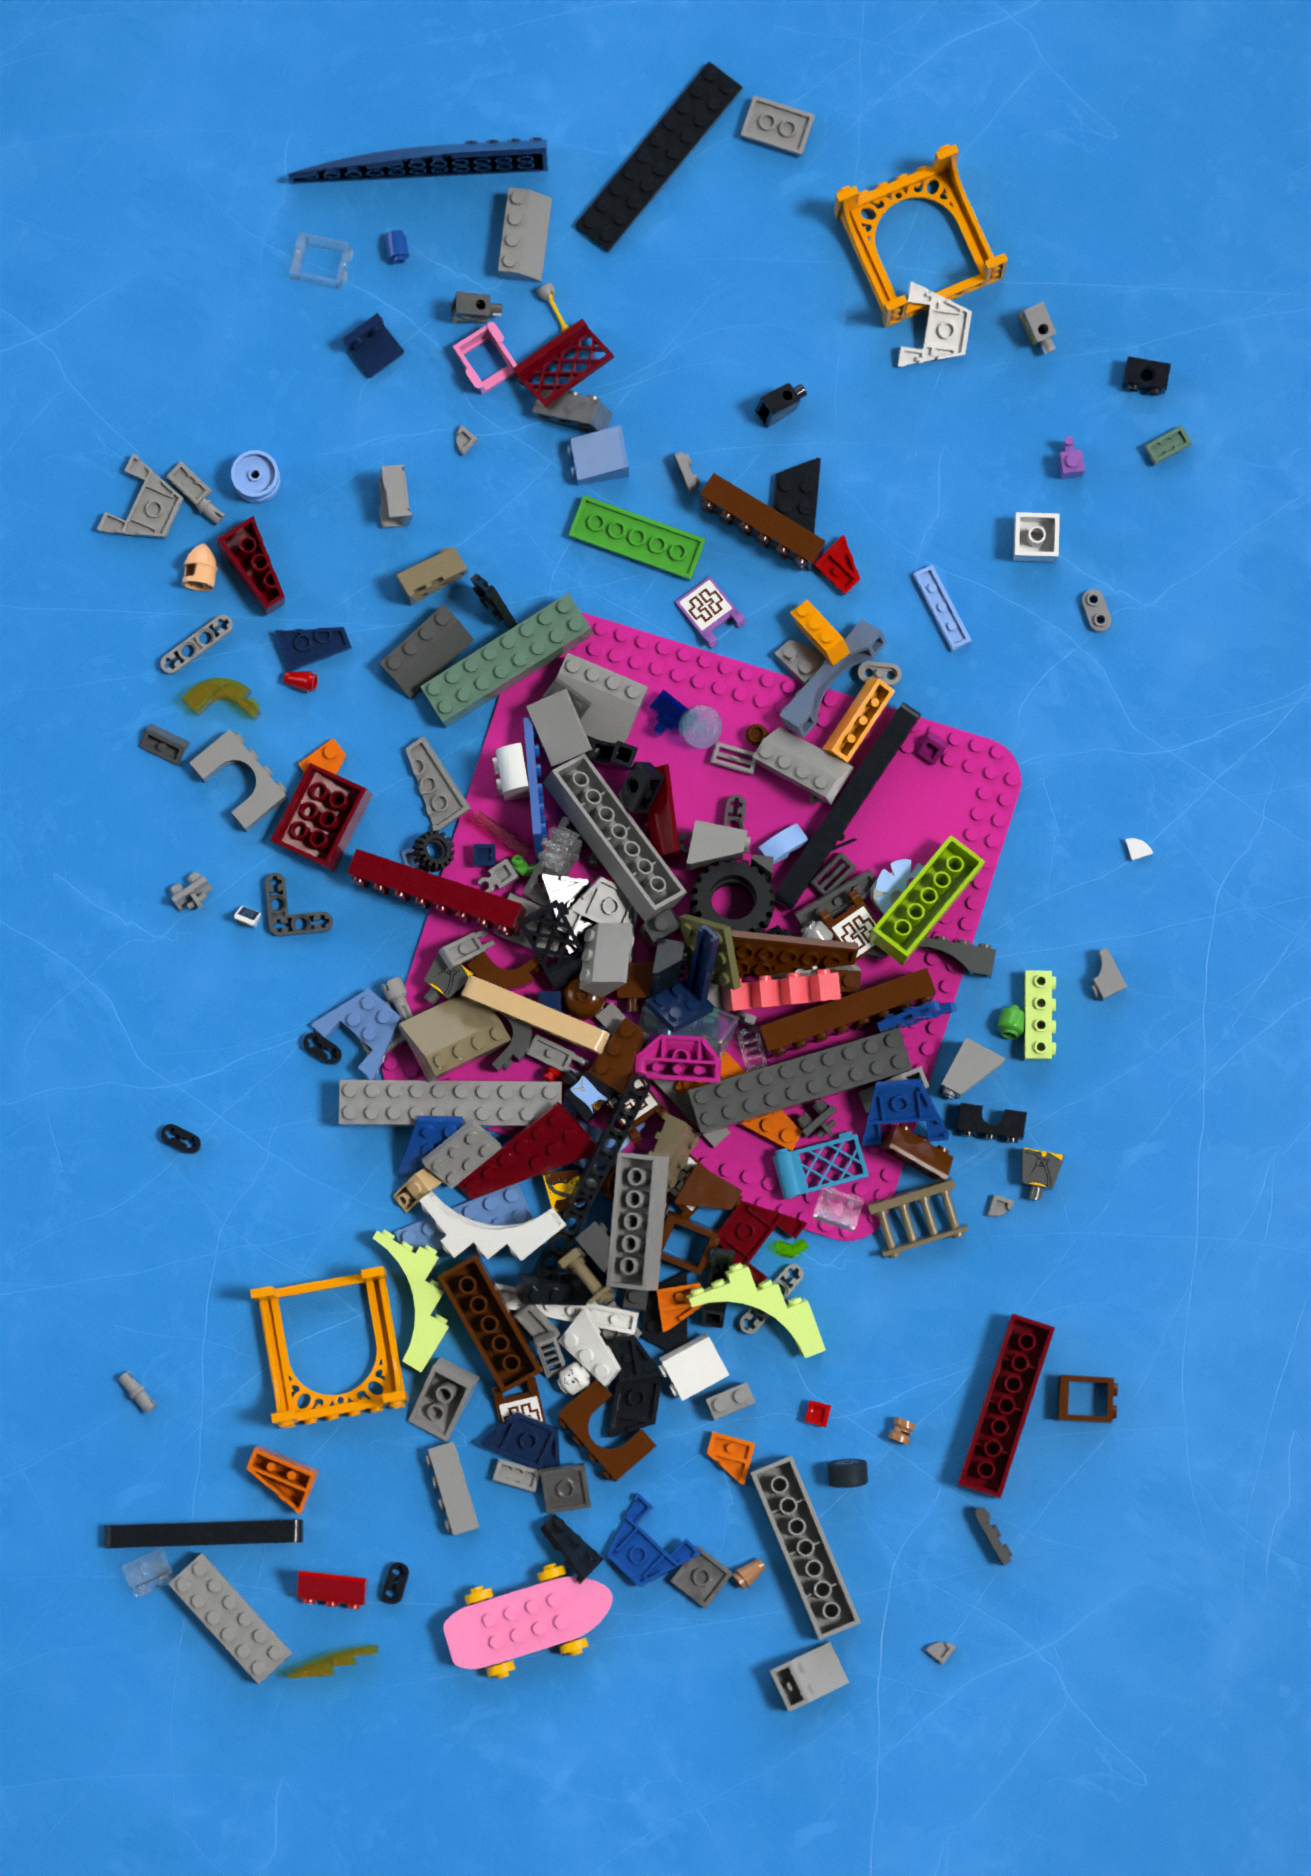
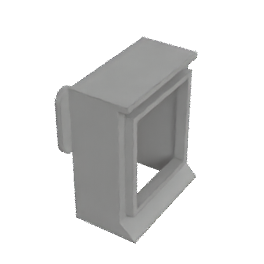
M405 465L381 466V472L378 476L381 505H379L381 528L408 526L413 517V514L409 511L406 474L403 471Z

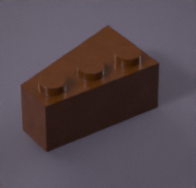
M625 1017L605 1046L602 1054L598 1056L588 1072L621 1095L629 1077L635 1073L636 1055L646 1048L649 1034Z

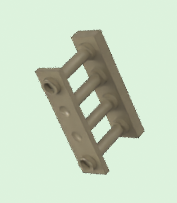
M951 1177L866 1204L868 1212L878 1216L887 1248L881 1250V1254L884 1257L888 1256V1259L900 1256V1252L949 1236L953 1239L965 1235L964 1231L969 1230L966 1224L959 1225L950 1193H952L951 1189L956 1188ZM935 1194L942 1197L951 1227L939 1232L929 1204L930 1196ZM916 1200L921 1205L930 1234L920 1238L916 1237L907 1208L909 1202ZM894 1207L900 1212L908 1242L898 1245L895 1244L886 1215L888 1213L887 1209Z
M574 1248L560 1259L558 1263L563 1269H573L592 1292L594 1297L589 1300L590 1304L599 1305L603 1302L606 1305L615 1298L613 1293L617 1291L616 1288L605 1287L586 1264L588 1262L586 1258L589 1257V1254L583 1248Z

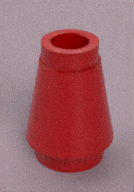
M312 671L285 673V685L307 693L316 690L318 676L313 674Z

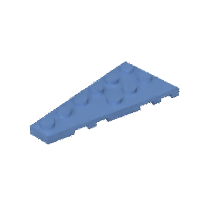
M519 1183L451 1208L464 1217L489 1225H512L533 1219ZM433 1217L395 1231L399 1243L401 1244L404 1241L413 1246V1252H416L419 1246L425 1248L426 1245L435 1250H444L440 1240L447 1236L437 1228ZM475 1243L468 1248H476Z

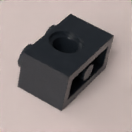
M1128 356L1122 387H1126V390L1131 392H1139V390L1148 391V394L1154 396L1165 394L1171 364ZM1147 373L1151 376L1152 380L1148 382L1143 381L1140 375Z
M634 762L617 798L631 813L648 814L665 776L650 762Z

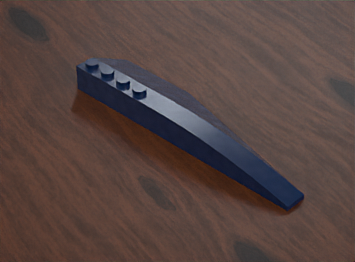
M535 137L530 138L529 141H521L520 139H509L508 142L488 140L486 143L466 141L465 144L388 150L331 161L289 173L290 184L548 171L547 142L542 140V138Z

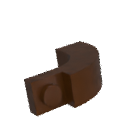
M482 952L467 964L468 969L475 977L509 991L519 990L535 982L531 973L537 974L543 970L536 956L523 966L513 970L498 967L485 952Z

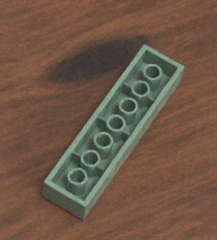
M567 593L420 687L447 728L590 638L594 633L570 594Z

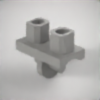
M194 872L187 878L191 885L183 889L181 884H176L170 888L173 896L171 899L180 912L186 907L191 909L196 905L201 910L204 908L201 902L208 898L206 894L213 890L205 876Z

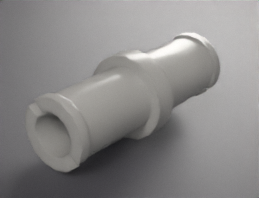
M129 1371L118 1379L129 1392V1397L132 1400L135 1399L146 1414L156 1408L157 1404L145 1392L146 1388L143 1385L140 1386Z

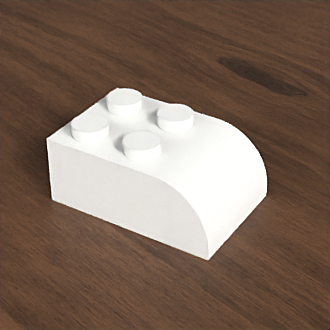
M521 743L498 748L496 750L497 757L492 759L495 775L500 774V779H496L499 796L503 795L504 801L530 797Z

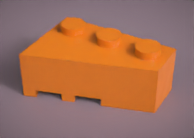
M261 1445L254 1448L246 1468L264 1485L273 1490L280 1499L289 1504L299 1515L305 1509L320 1472L318 1469Z

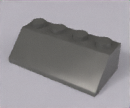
M443 604L379 664L381 669L411 699L421 690V685L438 675L474 639L461 622Z

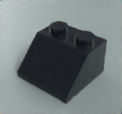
M664 938L658 939L649 998L679 983V977L684 978L688 951H684L685 942Z

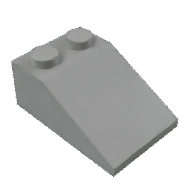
M441 1357L433 1365L408 1421L447 1442L464 1412L480 1377Z

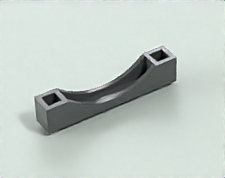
M935 936V939L925 938L917 948L937 952L951 958L968 975L991 978L996 949H991V945L979 943L978 946L970 945L969 941L957 940L955 943L948 941L946 937ZM877 947L864 957L882 960L889 955Z

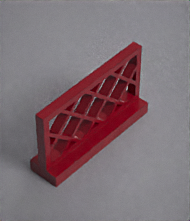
M581 319L514 367L513 371L519 383L525 386L542 406L546 408L612 360L614 356L588 328L587 323ZM588 338L592 339L591 346H581V343ZM570 351L575 352L574 359H564V356ZM590 352L589 359H578L579 353ZM594 352H604L606 354L601 359H593ZM558 364L557 371H546L551 365ZM562 364H573L571 372H561ZM577 364L587 365V369L583 372H576ZM540 377L539 384L529 383L533 378ZM545 377H555L554 384H544ZM560 377H570L568 383L558 384ZM542 390H552V394L546 399L541 396Z

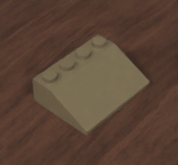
M461 994L398 1024L429 1083L503 1048L511 1040L501 1020L493 1010L465 999Z

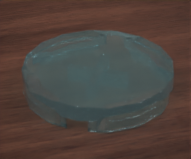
M706 705L690 707L681 717L679 723L680 734L686 743L694 748L702 749L714 745L722 732V720L719 713Z

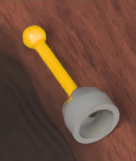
M548 283L538 288L536 291L539 297L544 301L550 302L562 326L561 331L564 332L569 326L565 325L553 301L556 293L553 284Z

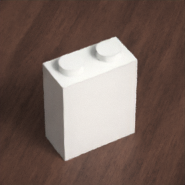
M707 1333L659 1358L662 1363L659 1368L664 1378L669 1376L672 1382L669 1385L675 1397L679 1395L682 1401L729 1376Z

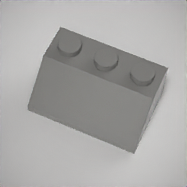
M598 923L586 930L584 935V952L582 954V971L579 976L580 990L602 998L626 984L633 924Z

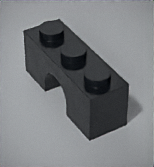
M967 1103L960 1104L956 1131L961 1132V1136L974 1137V1134L983 1135V1139L996 1140V1137L1005 1138V1142L1018 1143V1140H1023L1027 1112L1005 1109L1002 1121L999 1124L990 1125L982 1117L983 1106Z
M518 1273L515 1294L522 1304L586 1306L589 1289L581 1278L574 1274H560L559 1281H552L543 1278L540 1274Z

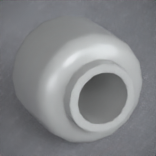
M812 920L800 931L802 933L801 937L833 939V933L822 921L815 922Z

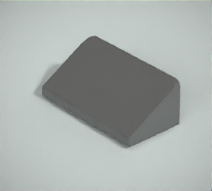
M150 724L145 730L139 747L175 765H179L190 742L154 724Z
M752 855L751 867L754 865L759 867V873H766L769 877L768 883H771L774 857Z

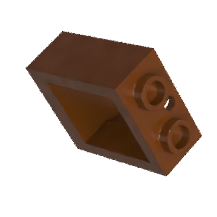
M668 1210L664 1218L661 1259L701 1275L703 1269L707 1270L709 1267L711 1250L719 1244L718 1232L714 1228ZM675 1223L709 1237L698 1264L663 1251Z
M1060 1375L1057 1421L1112 1423V1419L1117 1417V1405H1113V1396L1118 1394V1383H1114V1378ZM1069 1382L1107 1384L1106 1417L1068 1415Z

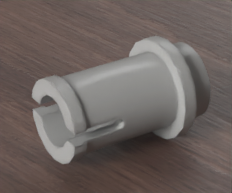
M203 499L197 507L200 510L199 513L205 514L218 525L226 514L215 507L210 499Z

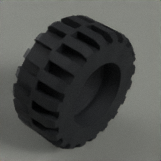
M730 858L729 862L725 863L724 860H719L715 866L710 864L706 867L705 872H701L698 875L691 892L690 915L730 926L731 930L763 933L764 929L770 924L774 911L775 896L773 895V885L768 883L769 877L766 873H759V867L756 865L753 867L748 866L749 861L742 860V863H737L736 858ZM725 886H736L745 890L753 901V908L750 914L741 919L722 917L712 906L714 892Z

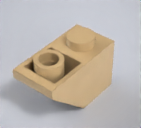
M425 1167L415 1173L393 1197L407 1213L419 1204V1200L431 1191L434 1192L443 1181Z

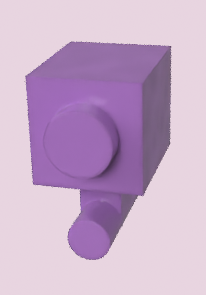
M1071 436L1065 438L1063 444L1065 452H1060L1058 457L1061 479L1083 477L1085 472L1082 449L1074 450V439Z

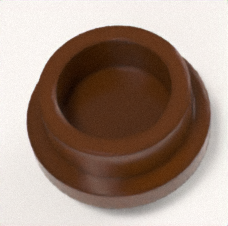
M753 724L746 731V739L753 746H760L763 739L768 736L766 728L760 724Z

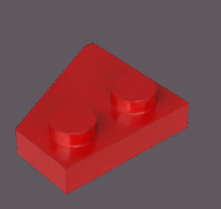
M842 535L814 564V567L839 591L846 595L860 581V576L847 545L846 537Z

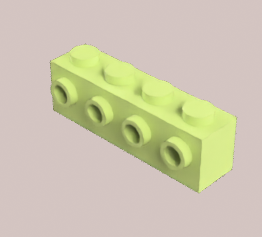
M1025 970L1024 1061H1051L1052 1056H1056V1042H1052V1034H1056V1020H1052V1012H1056V998H1052V990H1056V977H1052V971Z

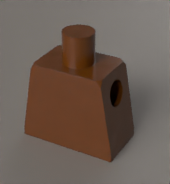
M654 962L628 964L627 982L616 989L618 1000L627 1001V1013H640V1000L649 998Z

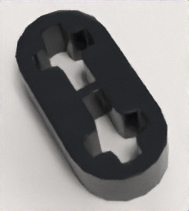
M315 1032L305 1036L303 1044L308 1052L329 1065H336L341 1061L342 1052L337 1045ZM317 1037V1042L322 1048L319 1049L316 1046L309 1048L310 1043L308 1040ZM325 1048L331 1052L335 1049L337 1050L336 1055L338 1057L328 1060L327 1053L323 1051Z
M168 1124L161 1131V1137L164 1142L187 1154H196L201 1149L200 1138L177 1125ZM172 1129H176L175 1133L180 1136V1139L171 1138V1140H168L167 1130L172 1131ZM194 1138L197 1147H192L188 1150V1145L182 1141L183 1139L191 1141Z
M394 1563L388 1571L383 1589V1599L389 1604H397L403 1598L409 1577V1569L404 1563ZM399 1566H402L405 1576H400L398 1583L394 1582L396 1574L393 1573V1569H398ZM396 1584V1593H399V1597L391 1601L387 1591H391L393 1585Z

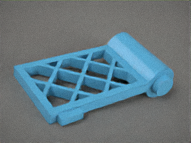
M852 1131L838 1134L839 1139L795 1151H788V1148L775 1151L776 1155L772 1159L784 1200L869 1177L858 1135H853ZM851 1140L854 1141L856 1148L852 1156L841 1150L843 1144ZM840 1144L839 1148L833 1145ZM825 1147H830L836 1151L831 1162L820 1156L821 1151ZM820 1149L817 1154L813 1152L814 1150ZM807 1152L815 1157L810 1167L801 1163L799 1154ZM838 1153L850 1159L845 1169L833 1163ZM817 1159L829 1165L823 1175L812 1169ZM852 1160L860 1164L863 1174L853 1175L847 1171ZM831 1166L842 1172L837 1181H832L825 1177ZM810 1172L821 1178L817 1186L808 1188L806 1178ZM845 1174L849 1176L848 1178L842 1179ZM823 1180L829 1182L826 1184H822Z

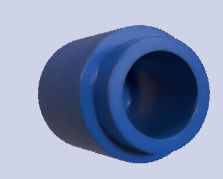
M402 230L387 232L385 244L388 260L393 261L394 264L405 262L406 258L409 257L406 235L403 234Z

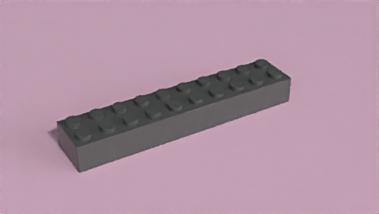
M896 1028L721 1080L720 1083L714 1082L687 1091L686 1096L698 1135L700 1136L872 1085L876 1082H882L912 1070V1066L900 1028Z

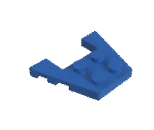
M931 1001L918 1007L912 1006L903 1009V1013L895 1015V1013L883 1016V1021L878 1022L877 1025L879 1031L883 1032L896 1028L902 1029L918 1024V1022L926 1019L937 1018L939 1015L947 1012H956L957 1008L954 1002L939 1006L938 1001Z
M921 1079L876 1082L862 1146L882 1145L881 1124L926 1121L929 1142L949 1140V1133Z
M418 1116L407 1147L404 1150L401 1163H399L397 1174L414 1175L417 1173L418 1156H427L465 1124L463 1117Z
M637 1493L607 1557L641 1588L698 1557L701 1552L687 1539L671 1555L662 1549L638 1526V1523L654 1507Z

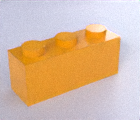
M808 599L790 612L796 626L832 665H835L850 653L844 638Z

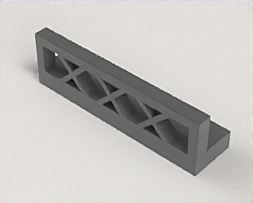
M562 817L522 892L532 902L543 907L549 904L539 875L548 874L567 877L586 843L569 818Z

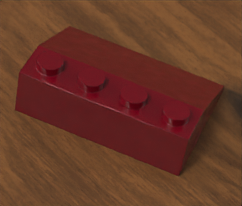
M309 763L270 841L334 873L373 794L365 787Z

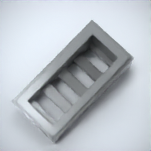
M554 1330L533 1337L546 1377L549 1378L559 1374L566 1367ZM554 1343L553 1346L541 1349L542 1346ZM556 1350L555 1353L546 1356L543 1355L544 1353ZM559 1357V1359L555 1361L546 1363V1360ZM561 1363V1367L552 1370L548 1369V1367Z

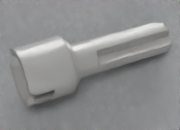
M401 977L393 978L387 981V984H382L381 988L387 1001L394 1004L398 1014L402 1017L401 1021L412 1018V1012L405 998L408 992Z

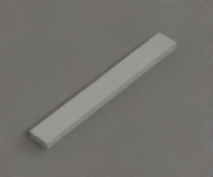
M611 1002L595 1018L613 1036L625 1019V1016ZM652 1079L696 1128L687 1096L675 1090L679 1080ZM724 1128L704 1134L703 1137L715 1148L731 1132Z

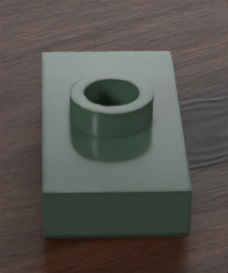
M1181 425L1146 444L1143 448L1155 466L1192 446L1193 443Z

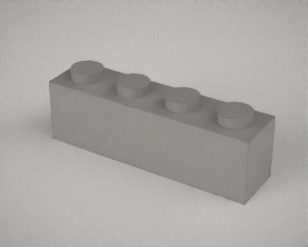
M455 1442L428 1449L429 1454L425 1456L428 1467H433L436 1475L432 1477L435 1490L440 1489L442 1497L438 1498L441 1510H446L448 1519L444 1520L448 1533L452 1532L453 1536L479 1529L480 1526Z

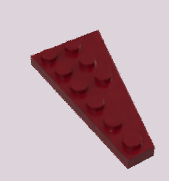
M557 1101L501 1146L502 1149L457 1185L473 1200L591 1155L596 1142Z

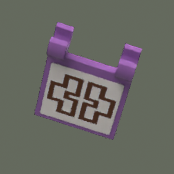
M710 576L675 602L711 649L718 644L717 638L712 631L729 618H732L738 628L746 623L744 616L734 607Z

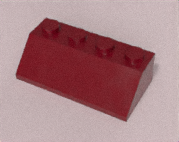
M669 764L656 767L665 776V779L648 812V820L644 821L645 833H650V843L661 858L672 859L679 858V844Z

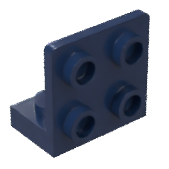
M378 313L343 338L346 348L370 378L404 354V350L384 326L383 319Z

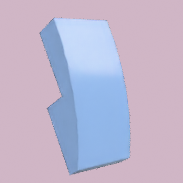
M796 823L767 840L758 847V851L762 856L774 857L773 864L788 858L790 852L807 845L809 839Z

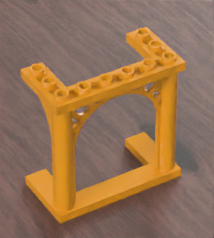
M947 144L938 148V151L935 153L934 165L919 167L911 175L902 174L896 178V181L889 184L888 182H883L870 192L864 190L859 193L856 186L851 188L850 186H845L836 193L834 214L836 219H841L883 313L882 322L885 328L929 310L928 304L913 302L908 304L905 295L897 298L876 250L875 232L881 217L890 207L901 201L923 198L937 202L945 207L955 218L980 273L935 293L953 300L999 281L1005 276L1008 259L1005 253L996 257L993 256L963 189L957 170L959 150L956 144L952 146ZM931 181H937L939 184V189L935 194H929L927 191V185ZM923 184L921 192L914 191L915 187L918 189ZM944 189H945V191H946V193H944V195H945L948 199H941V198H940V196H941V194L943 193V190H944ZM901 194L902 197L898 199L896 195ZM880 202H882L884 207L878 209L875 205H880ZM863 209H870L875 212L876 217L872 220L865 219L861 215V211ZM862 224L871 225L872 229L866 232V226L863 227Z
M384 1266L363 1269L361 1274L277 1289L273 1286L250 1290L251 1298L259 1303L276 1403V1413L271 1414L273 1424L286 1429L295 1427L296 1422L304 1421V1425L317 1423L318 1418L326 1417V1421L339 1419L340 1414L347 1413L348 1417L361 1415L362 1410L369 1409L370 1413L383 1411L385 1406H389L392 1409L403 1408L405 1403L409 1402L408 1393L404 1389L386 1284L388 1274ZM366 1283L377 1347L374 1367L367 1379L350 1392L340 1395L316 1393L305 1387L291 1369L279 1299ZM382 1370L381 1376H385V1381L376 1377L377 1371ZM374 1381L381 1384L383 1387L382 1394H372L368 1389L369 1383ZM296 1385L299 1387L300 1391L295 1393L294 1397H292V1392H295L292 1389V1386ZM365 1391L371 1399H367L364 1396H361V1399H359L357 1394ZM303 1394H309L311 1398L309 1405L306 1408L300 1409L297 1405L299 1397ZM339 1397L344 1398L343 1403H338ZM348 1398H350L354 1402L348 1403ZM315 1400H323L324 1404L322 1406L321 1404L316 1405L315 1409H312L315 1404Z

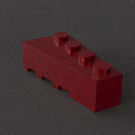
M252 516L217 539V547L267 616L284 605L285 596L271 564L269 554L264 546L255 518Z

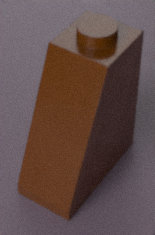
M695 1164L674 1198L673 1203L677 1205L732 1210L733 1207L737 1208L743 1197L741 1196V1189L699 1164Z

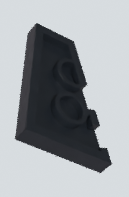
M556 1514L540 1528L553 1548L563 1554L566 1559L564 1563L568 1569L572 1567L578 1575L575 1579L579 1584L604 1560L596 1550L592 1549Z

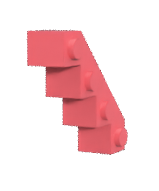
M830 969L817 970L816 975L801 976L800 972L788 973L787 978L771 980V976H760L758 981L742 983V979H740L741 987L736 990L721 986L724 1012L841 999L839 974L830 973Z

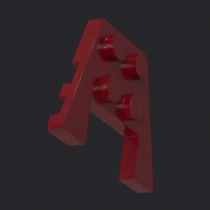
M741 1201L720 1228L717 1237L720 1238L719 1243L724 1249L735 1250L734 1264L741 1263L749 1267L757 1288L759 1287L758 1284L765 1281L768 1276L749 1262L774 1228L778 1226L796 1239L807 1225V1222Z

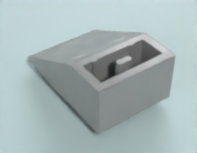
M830 1642L769 1670L788 1712L849 1683Z

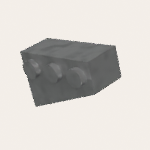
M542 390L541 396L546 399L552 394V390ZM568 391L546 408L536 399L532 411L539 419L566 426V424L577 426L579 431L583 432L586 431V428L594 431L607 429L612 417V413L599 401L600 398L593 395L583 397L574 391Z

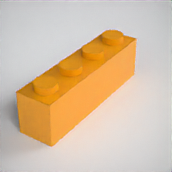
M868 678L822 750L848 763L895 690L879 678Z

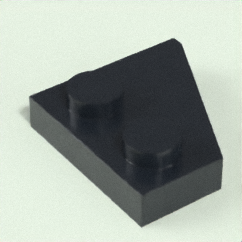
M635 1335L612 1339L615 1358L621 1367V1370L618 1372L620 1383L662 1376V1372Z

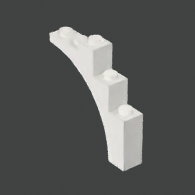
M432 1191L419 1200L424 1212L431 1215L436 1221L437 1228L447 1235L440 1241L445 1252L454 1258L475 1243L478 1253L488 1260L508 1244L512 1255L522 1261L566 1226L565 1222L553 1208L539 1217L523 1223L489 1225L473 1221L458 1214L445 1205Z

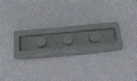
M867 869L796 911L794 915L802 929L812 920L815 922L821 921L819 913L825 909L834 917L853 906L847 896L854 889L860 894L862 900L870 896L871 887L875 883L876 878L871 869Z

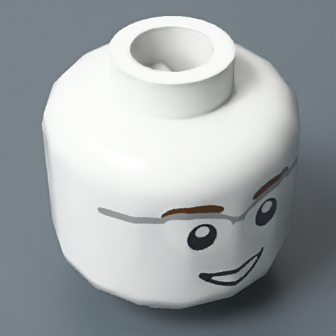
M573 1362L559 1372L557 1382L565 1394L576 1395L590 1385V1376L592 1374L580 1363Z

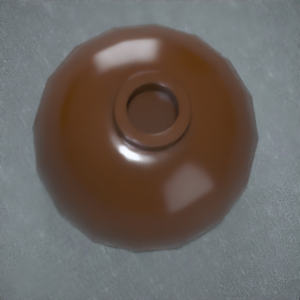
M579 977L575 978L566 985L563 991L562 1002L564 1008L573 1018L584 1021L594 1019L604 1009L606 996L600 998L580 990Z

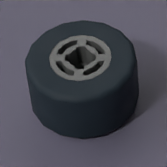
M842 1459L827 1464L828 1482L831 1487L849 1488L868 1483L867 1462L865 1460Z

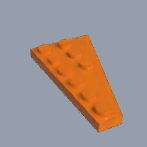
M706 1031L703 1037L706 1038L721 1059L720 1081L746 1073ZM679 1080L675 1090L686 1095L690 1089L714 1082ZM783 1111L740 1124L775 1144L788 1148L789 1151H793L802 1134L799 1127Z

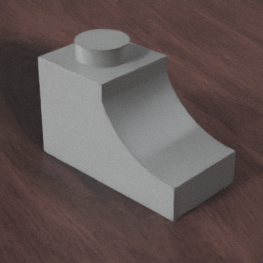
M1108 948L1099 951L1097 954L1100 960V972L1098 977L1093 979V985L1091 986L1096 998L1100 997L1102 1001L1127 988Z

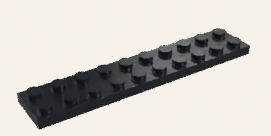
M709 61L578 220L575 227L607 252H610L743 90V87Z

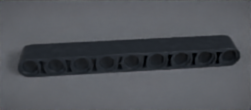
M303 1520L104 1526L105 1548L304 1542Z

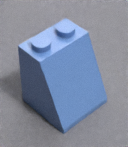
M622 425L570 438L571 445L567 446L569 459L573 458L574 460L571 474L573 480L577 479L578 485L629 477V465Z

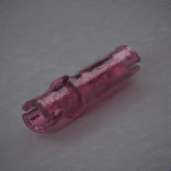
M481 810L475 813L471 821L504 843V847L507 849L511 848L524 859L530 854L533 847L518 838V834L515 832L511 833L481 812Z

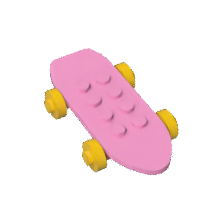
M556 1563L544 1566V1571L537 1573L539 1582L548 1580L547 1582L486 1600L494 1597L492 1588L484 1590L483 1586L470 1589L471 1594L464 1596L466 1605L475 1604L458 1610L443 1625L452 1660L456 1666L467 1669H479L494 1665L486 1669L487 1676L489 1678L496 1675V1679L510 1676L508 1671L516 1669L514 1661L506 1663L504 1661L565 1642L567 1644L559 1646L561 1655L569 1653L571 1657L583 1653L582 1648L588 1647L589 1644L587 1638L580 1640L577 1638L591 1631L602 1621L611 1607L613 1601L612 1594L605 1585L586 1578L579 1584L575 1579L576 1577L559 1578L558 1576L565 1575L567 1572L564 1565L557 1567Z

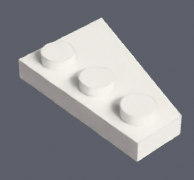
M583 1308L558 1342L604 1386H608L621 1370V1367L609 1346L604 1343L599 1334L601 1331L598 1326L594 1325L589 1315L591 1314L588 1308Z

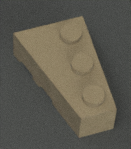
M447 547L441 550L438 555L427 558L396 575L398 583L410 604L414 605L467 575L468 569L455 547L451 549Z
M664 1112L662 1119L665 1120L662 1131L656 1132L657 1144L654 1151H649L648 1155L669 1157L667 1193H669L670 1189L676 1185L681 1169L687 1165L688 1156L691 1151L698 1145L699 1135L686 1122Z

